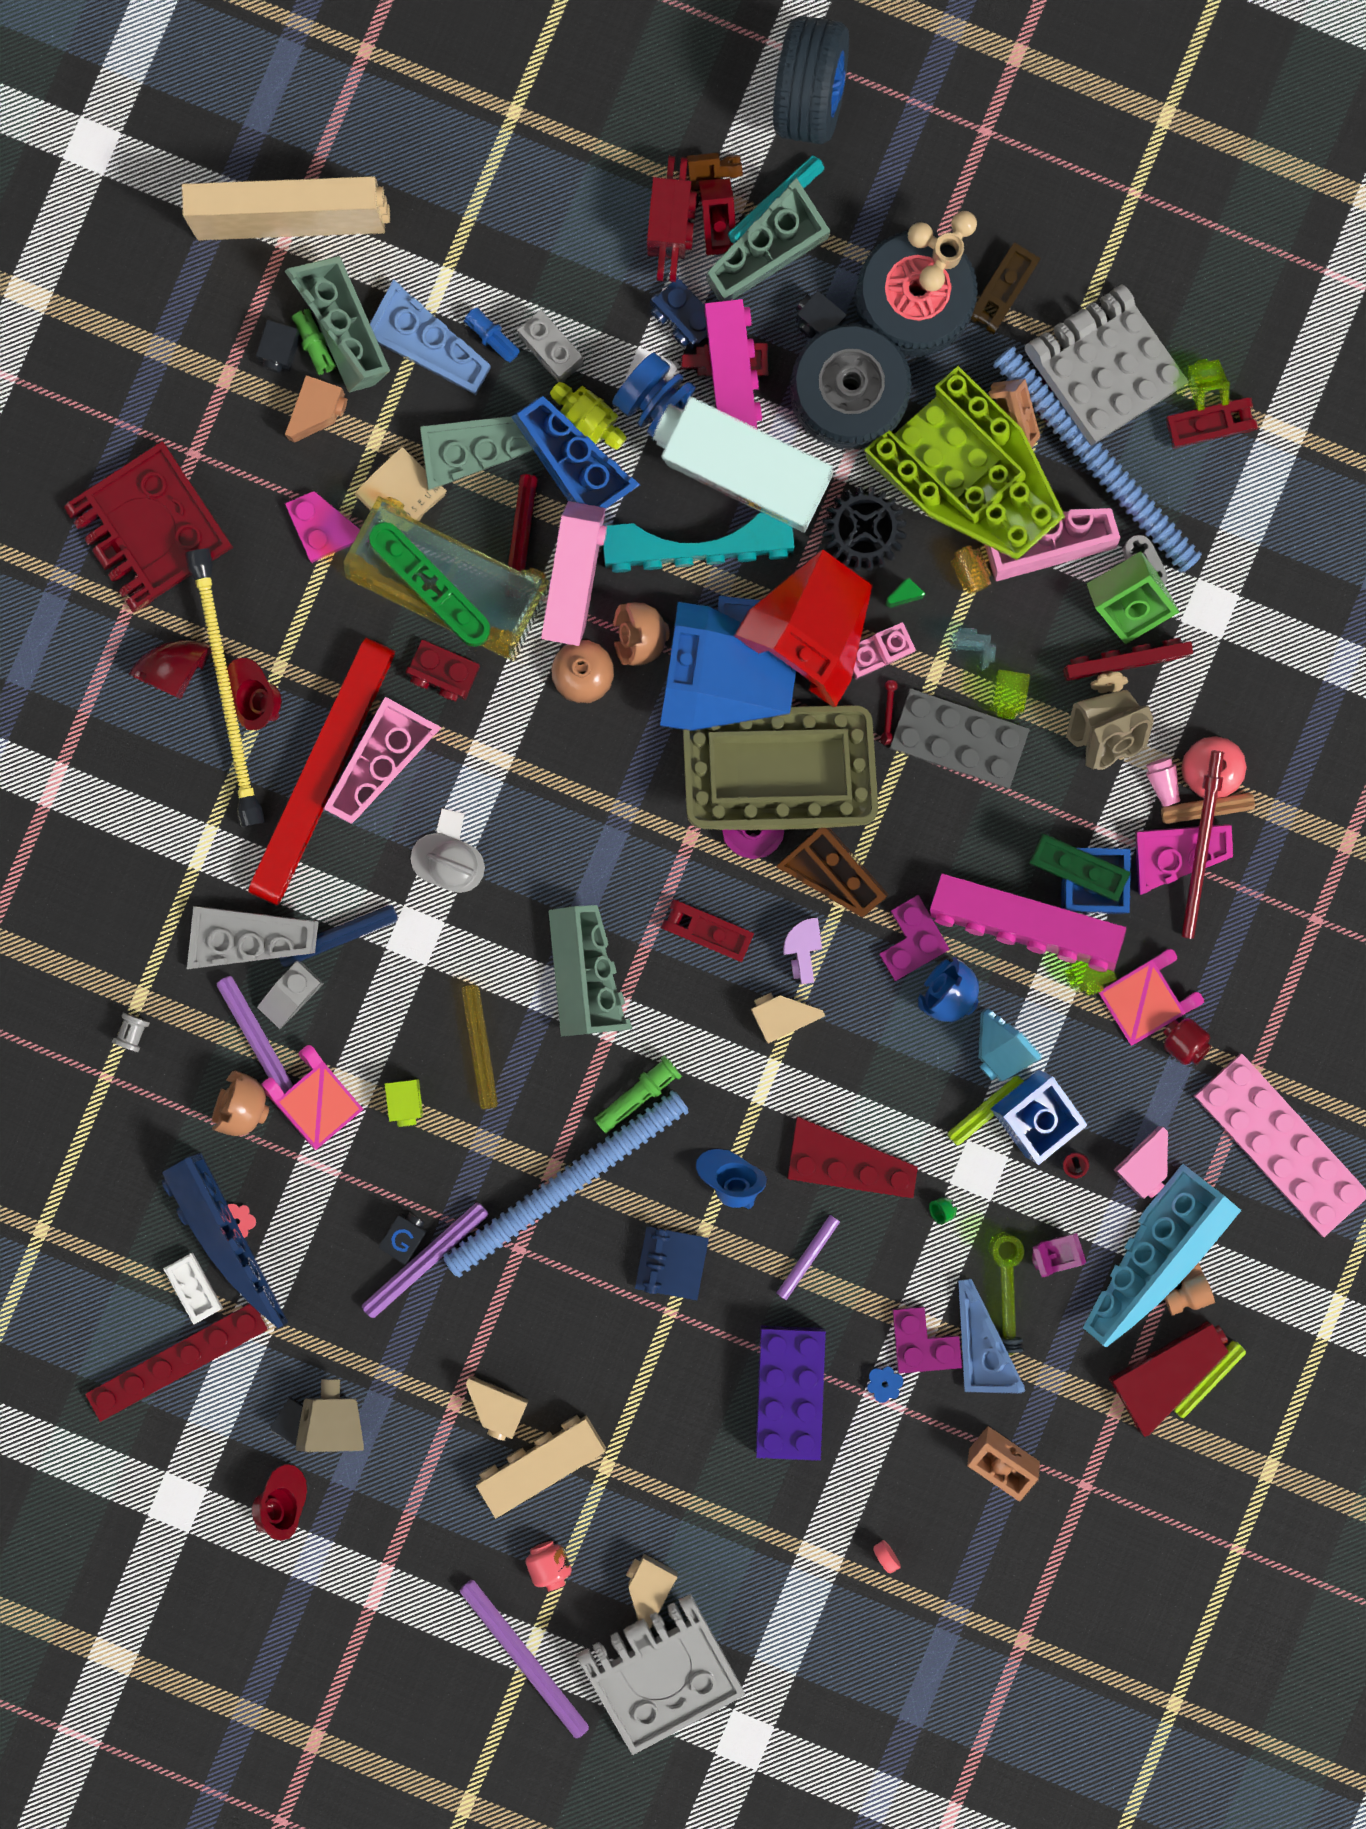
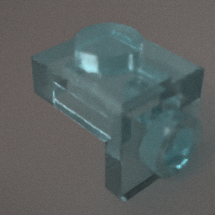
M959 628L958 633H952L950 636L949 649L981 651L980 670H986L989 667V662L994 663L996 644L990 643L991 635L977 634V629Z

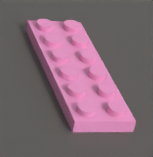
M1239 1054L1194 1095L1200 1104L1321 1237L1329 1234L1366 1200V1189L1243 1054Z

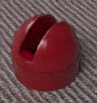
M1079 1152L1069 1154L1063 1163L1065 1173L1075 1179L1083 1177L1088 1172L1090 1166L1088 1158ZM1074 1157H1078L1082 1172L1077 1173L1073 1160Z

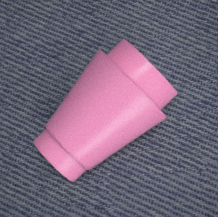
M1164 758L1147 764L1148 772L1146 775L1162 806H1169L1180 802L1176 764L1172 763L1171 758Z

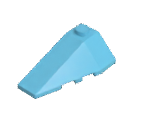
M987 1008L980 1015L978 1058L983 1062L980 1068L991 1080L997 1078L999 1081H1004L1037 1062L1042 1055L1019 1030L1009 1023L1006 1024L1001 1017H995L996 1015Z

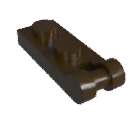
M1014 242L975 304L970 321L973 323L978 321L987 327L986 331L994 335L1041 258ZM988 303L998 309L994 316L984 311Z

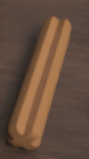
M1243 793L1218 798L1216 800L1214 816L1253 810L1255 808L1253 794ZM1203 800L1163 806L1161 808L1163 822L1169 824L1200 819Z

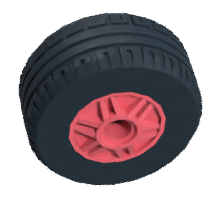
M907 231L901 234L897 233L895 236H890L887 240H883L866 258L857 281L855 293L856 310L862 326L867 325L869 328L877 329L876 331L883 333L896 346H899L900 351L905 355L904 357H922L923 355L926 357L949 347L964 332L972 317L977 300V278L974 274V268L971 267L970 260L968 261L967 255L963 253L957 266L952 269L943 270L945 282L939 290L933 292L925 290L920 284V273L924 268L935 264L933 260L934 249L929 246L925 248L914 247L908 240ZM933 232V236H934V237H936V238H939V237H940V236L938 235V233H934V232ZM944 245L940 248V252L945 257L950 258L957 254L955 248L950 245ZM911 292H919L922 296H914L911 294Z

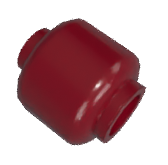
M1186 1018L1180 1023L1175 1019L1163 1032L1167 1037L1164 1041V1049L1183 1065L1190 1063L1198 1064L1212 1047L1209 1044L1210 1034L1190 1018Z

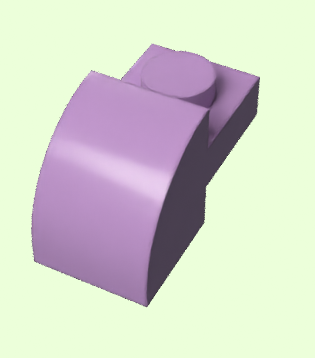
M811 918L798 923L788 933L784 942L783 955L796 954L797 960H791L793 978H800V985L814 983L810 951L822 949L818 918Z

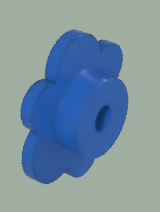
M890 1366L884 1367L883 1370L875 1368L869 1373L871 1382L868 1383L867 1389L870 1393H874L877 1402L885 1403L889 1398L896 1399L899 1396L898 1389L902 1387L904 1381L902 1376L894 1373ZM884 1381L887 1382V1386L885 1387L882 1386V1382Z

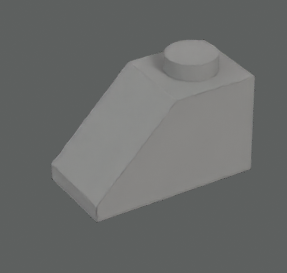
M296 961L275 983L257 1008L281 1029L324 983L302 962Z

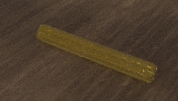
M468 985L462 987V995L480 1107L484 1110L497 1107L498 1103L478 985Z

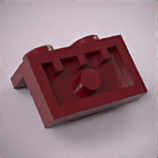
M421 640L410 667H407L406 674L412 677L410 683L426 690L429 685L440 689V696L456 702L458 697L466 700L480 664Z

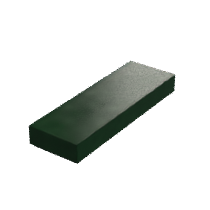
M1041 834L1029 861V864L1115 902H1118L1131 873L1045 834Z

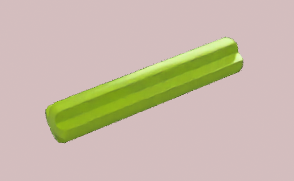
M1017 1075L1008 1081L948 1132L947 1135L955 1145H960L995 1116L991 1108L1023 1083V1079Z
M1232 1341L1226 1347L1228 1353L1173 1410L1179 1417L1185 1418L1246 1354L1245 1349L1238 1342Z

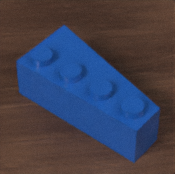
M544 396L535 399L511 416L568 501L608 508L640 485L636 480L628 476L613 459L605 455L589 437L581 433Z

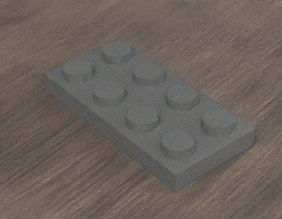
M910 688L890 749L1009 790L1030 729Z

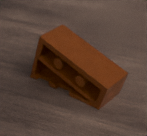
M819 828L776 866V868L790 874L862 918L889 895L831 828Z

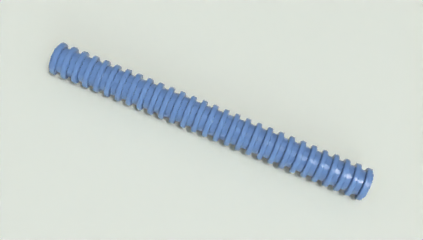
M1014 346L1012 348L1009 347L994 361L993 367L995 369L999 367L1001 376L1006 375L1008 377L1006 381L1026 379L1030 399L1034 406L1033 410L1035 413L1038 411L1041 414L1039 416L1040 419L1043 420L1045 418L1047 420L1046 425L1048 427L1052 426L1054 428L1053 433H1058L1061 436L1059 440L1061 442L1066 441V447L1074 450L1072 454L1074 456L1078 455L1081 458L1079 460L1081 464L1085 462L1087 465L1086 469L1094 472L1092 476L1100 479L1099 484L1101 486L1105 484L1107 493L1111 491L1114 494L1112 498L1120 501L1119 506H1124L1127 509L1125 511L1127 515L1130 513L1133 515L1132 520L1140 523L1138 527L1146 530L1145 535L1147 537L1150 535L1153 537L1152 542L1160 545L1158 549L1166 552V558H1172L1173 561L1171 563L1174 566L1177 564L1180 567L1178 569L1180 573L1186 572L1201 558L1202 553L1194 551L1195 546L1187 543L1189 539L1187 537L1183 538L1180 535L1182 533L1180 529L1175 530V524L1167 521L1169 517L1161 514L1162 509L1160 507L1156 509L1154 500L1149 501L1147 499L1149 495L1141 492L1142 487H1137L1134 484L1136 482L1135 479L1132 478L1130 480L1127 477L1129 473L1127 471L1123 472L1121 470L1122 465H1117L1114 462L1116 458L1108 456L1109 451L1101 448L1103 445L1101 442L1092 446L1089 444L1061 402L1054 396V392L1048 389L1049 385L1047 383L1044 385L1041 382L1043 378L1035 375L1036 370L1034 368L1031 370L1028 367L1030 364L1028 361L1025 363L1022 361L1023 356L1015 353L1016 348Z
M670 1091L669 1097L663 1096L661 1098L662 1102L659 1104L657 1102L653 1103L654 1107L652 1109L646 1108V1113L643 1115L641 1113L638 1114L637 1120L631 1119L629 1121L630 1125L627 1127L625 1125L621 1126L622 1130L620 1132L614 1131L612 1138L606 1137L605 1143L601 1144L599 1142L597 1144L598 1148L595 1150L593 1148L589 1149V1154L581 1155L580 1161L574 1160L572 1162L573 1166L569 1167L567 1165L564 1168L566 1171L563 1173L557 1172L555 1179L551 1177L548 1179V1184L542 1183L540 1185L541 1189L532 1190L533 1194L531 1196L528 1194L524 1196L525 1200L523 1202L519 1200L516 1202V1207L510 1206L508 1208L509 1212L506 1214L504 1212L500 1213L501 1217L498 1220L496 1218L492 1219L493 1223L491 1225L485 1224L482 1231L478 1229L474 1237L472 1235L467 1237L468 1241L466 1243L462 1241L459 1243V1248L453 1247L451 1249L452 1253L448 1254L446 1252L443 1255V1259L451 1272L460 1278L464 1270L467 1272L471 1270L470 1266L472 1264L478 1265L479 1259L485 1260L487 1258L486 1254L495 1253L494 1249L496 1247H503L502 1243L504 1241L508 1243L511 1241V1236L517 1237L519 1235L518 1231L521 1229L523 1231L527 1230L529 1223L533 1225L536 1218H543V1213L547 1212L549 1214L553 1206L557 1208L560 1206L559 1202L561 1200L563 1202L567 1201L568 1195L574 1196L576 1194L575 1190H582L585 1183L588 1185L592 1183L591 1179L593 1177L599 1178L600 1172L606 1173L608 1171L607 1167L610 1165L614 1167L618 1159L620 1161L624 1160L623 1156L625 1154L631 1155V1150L634 1148L638 1150L640 1148L639 1144L642 1142L646 1144L650 1136L652 1138L656 1137L655 1133L657 1131L663 1132V1127L666 1125L670 1127L672 1125L671 1121L674 1119L678 1121L682 1113L688 1114V1108L677 1092Z

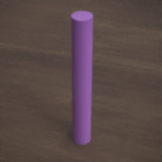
M829 1215L776 1294L785 1300L788 1299L839 1225V1220Z

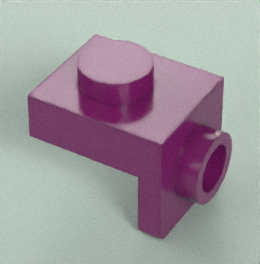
M1077 1233L1042 1241L1033 1247V1264L1040 1271L1041 1277L1082 1266L1086 1263Z

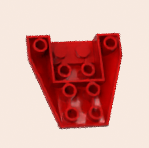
M824 549L820 550L749 609L734 636L758 654L766 651L774 654L813 682L809 688L811 692L832 707H836L852 680L872 585Z

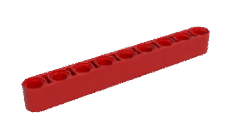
M369 638L364 639L248 889L249 893L275 905H278L282 900L391 666L395 650Z

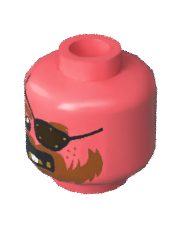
M548 1541L529 1550L530 1555L526 1558L525 1563L532 1583L536 1587H546L548 1592L563 1587L565 1585L564 1579L572 1572L565 1549L561 1545H554L553 1541Z

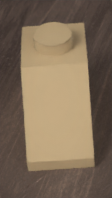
M772 993L754 1000L756 1007L751 1009L767 1044L825 1017L823 1010L781 995L774 998Z
M470 1375L466 1386L482 1426L489 1429L487 1434L505 1441L506 1437L513 1439L528 1399Z
M643 1554L640 1561L634 1559L626 1576L631 1578L628 1588L638 1621L644 1619L648 1627L651 1628L653 1622L650 1615L655 1612L659 1613L677 1579V1571Z

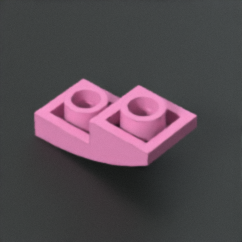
M903 622L860 642L853 671L855 679L916 651Z

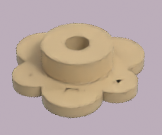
M1108 671L1102 673L1097 677V680L1091 682V688L1098 690L1099 693L1117 692L1123 689V685L1128 680L1120 672Z

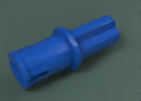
M478 307L472 309L467 314L464 323L479 335L484 345L489 344L508 362L517 357L520 352L519 349L501 332L502 327L500 325H495Z

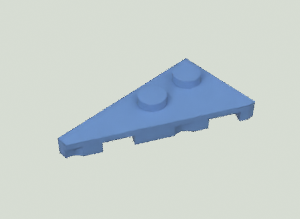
M972 1279L958 1280L965 1392H1025V1387Z

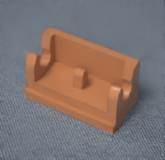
M1026 379L993 383L991 385L992 391H989L990 398L996 399L997 404L1023 429L1032 448L1040 438V433Z

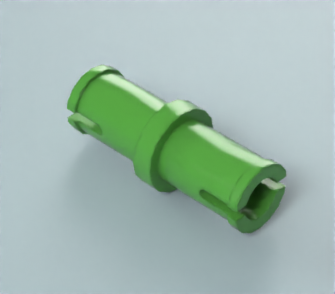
M305 309V315H303L302 311L295 313L292 316V320L303 340L301 345L303 350L308 351L317 374H324L323 369H325L326 373L332 371L336 365L325 345L324 335L319 332L312 317L311 310Z

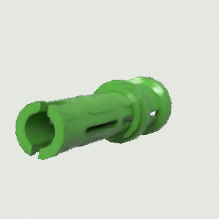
M663 1055L659 1064L648 1073H641L640 1081L614 1101L607 1109L594 1117V1120L606 1134L609 1133L610 1130L635 1111L642 1103L652 1096L654 1098L662 1094L661 1090L675 1078L679 1080L682 1075L673 1063Z

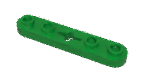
M384 522L374 526L369 537L370 545L374 552L465 644L473 647L484 644L490 635V624L486 617L395 525ZM421 573L429 580L436 578V588L442 596L438 597V594L431 589L424 591L422 589L424 582L417 574Z

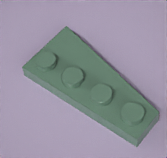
M511 416L420 427L428 491L534 451Z

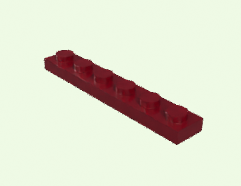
M248 1304L89 1391L85 1395L101 1422L270 1328L263 1315L251 1304Z

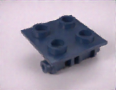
M647 1226L635 1289L651 1294L659 1293L698 1300L709 1238Z

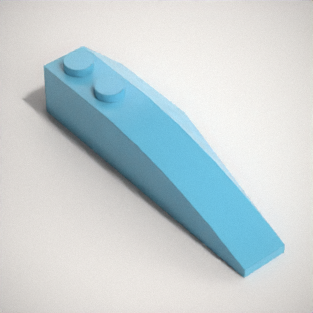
M1182 1164L1142 1213L1138 1221L1141 1225L1134 1238H1129L1125 1246L1127 1252L1119 1266L1115 1265L1110 1275L1112 1277L1110 1285L1106 1291L1101 1292L1083 1328L1103 1346H1109L1154 1309L1190 1273L1241 1210L1209 1183Z

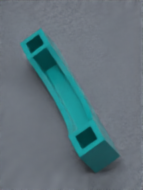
M759 513L747 525L723 538L702 543H679L664 540L647 533L634 523L608 525L603 545L605 567L612 568V572L620 573L631 571V566L643 565L644 570L661 569L664 563H675V567H689L694 565V561L706 560L708 565L725 563V558L736 557L738 562L757 560L756 556L769 555V559H784L788 557V553H793L794 551L793 527L765 513Z

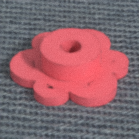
M228 1204L234 1219L238 1218L240 1220V1223L237 1225L243 1237H247L248 1230L256 1225L255 1217L249 1214L250 1209L246 1205L238 1207L236 1204Z

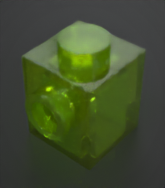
M1078 960L1075 963L1066 962L1068 969L1064 970V974L1069 987H1075L1076 992L1085 991L1086 996L1104 991L1103 984L1117 980L1112 970L1107 969L1106 972H1100L1089 968L1088 963Z

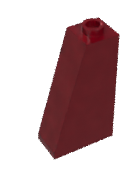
M1205 1322L1109 1377L1110 1382L1141 1435L1144 1437L1150 1435L1228 1353L1224 1345L1228 1342V1339L1219 1325L1214 1327L1213 1324Z

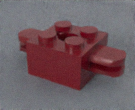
M675 156L668 157L666 178L653 177L647 235V255L659 257L657 281L664 280L666 258H671L669 282H676L678 259H685L686 250H692L694 223L688 222L689 219H695L697 192L691 191V181L686 180L688 157H681L679 180L673 179Z

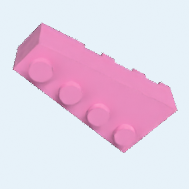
M1073 509L1063 512L1065 518L1018 560L985 545L995 582L1116 549L1120 535L1112 509Z
M385 697L324 810L352 824L441 727Z

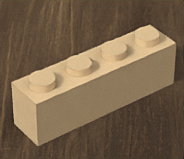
M578 1415L573 1416L561 1424L563 1430L553 1436L550 1431L534 1441L536 1446L525 1452L521 1448L507 1457L508 1463L498 1469L496 1465H493L479 1474L481 1479L477 1482L476 1487L495 1519L606 1452L605 1445L587 1415L579 1419Z

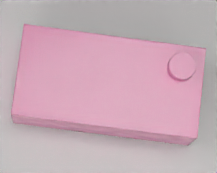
M568 501L561 517L541 639L579 646L586 628L599 546L604 545L607 526H603L606 508Z

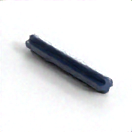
M388 905L317 934L315 953L280 957L279 960L284 967L295 964L296 961H303L396 923L398 916L395 908L392 905Z

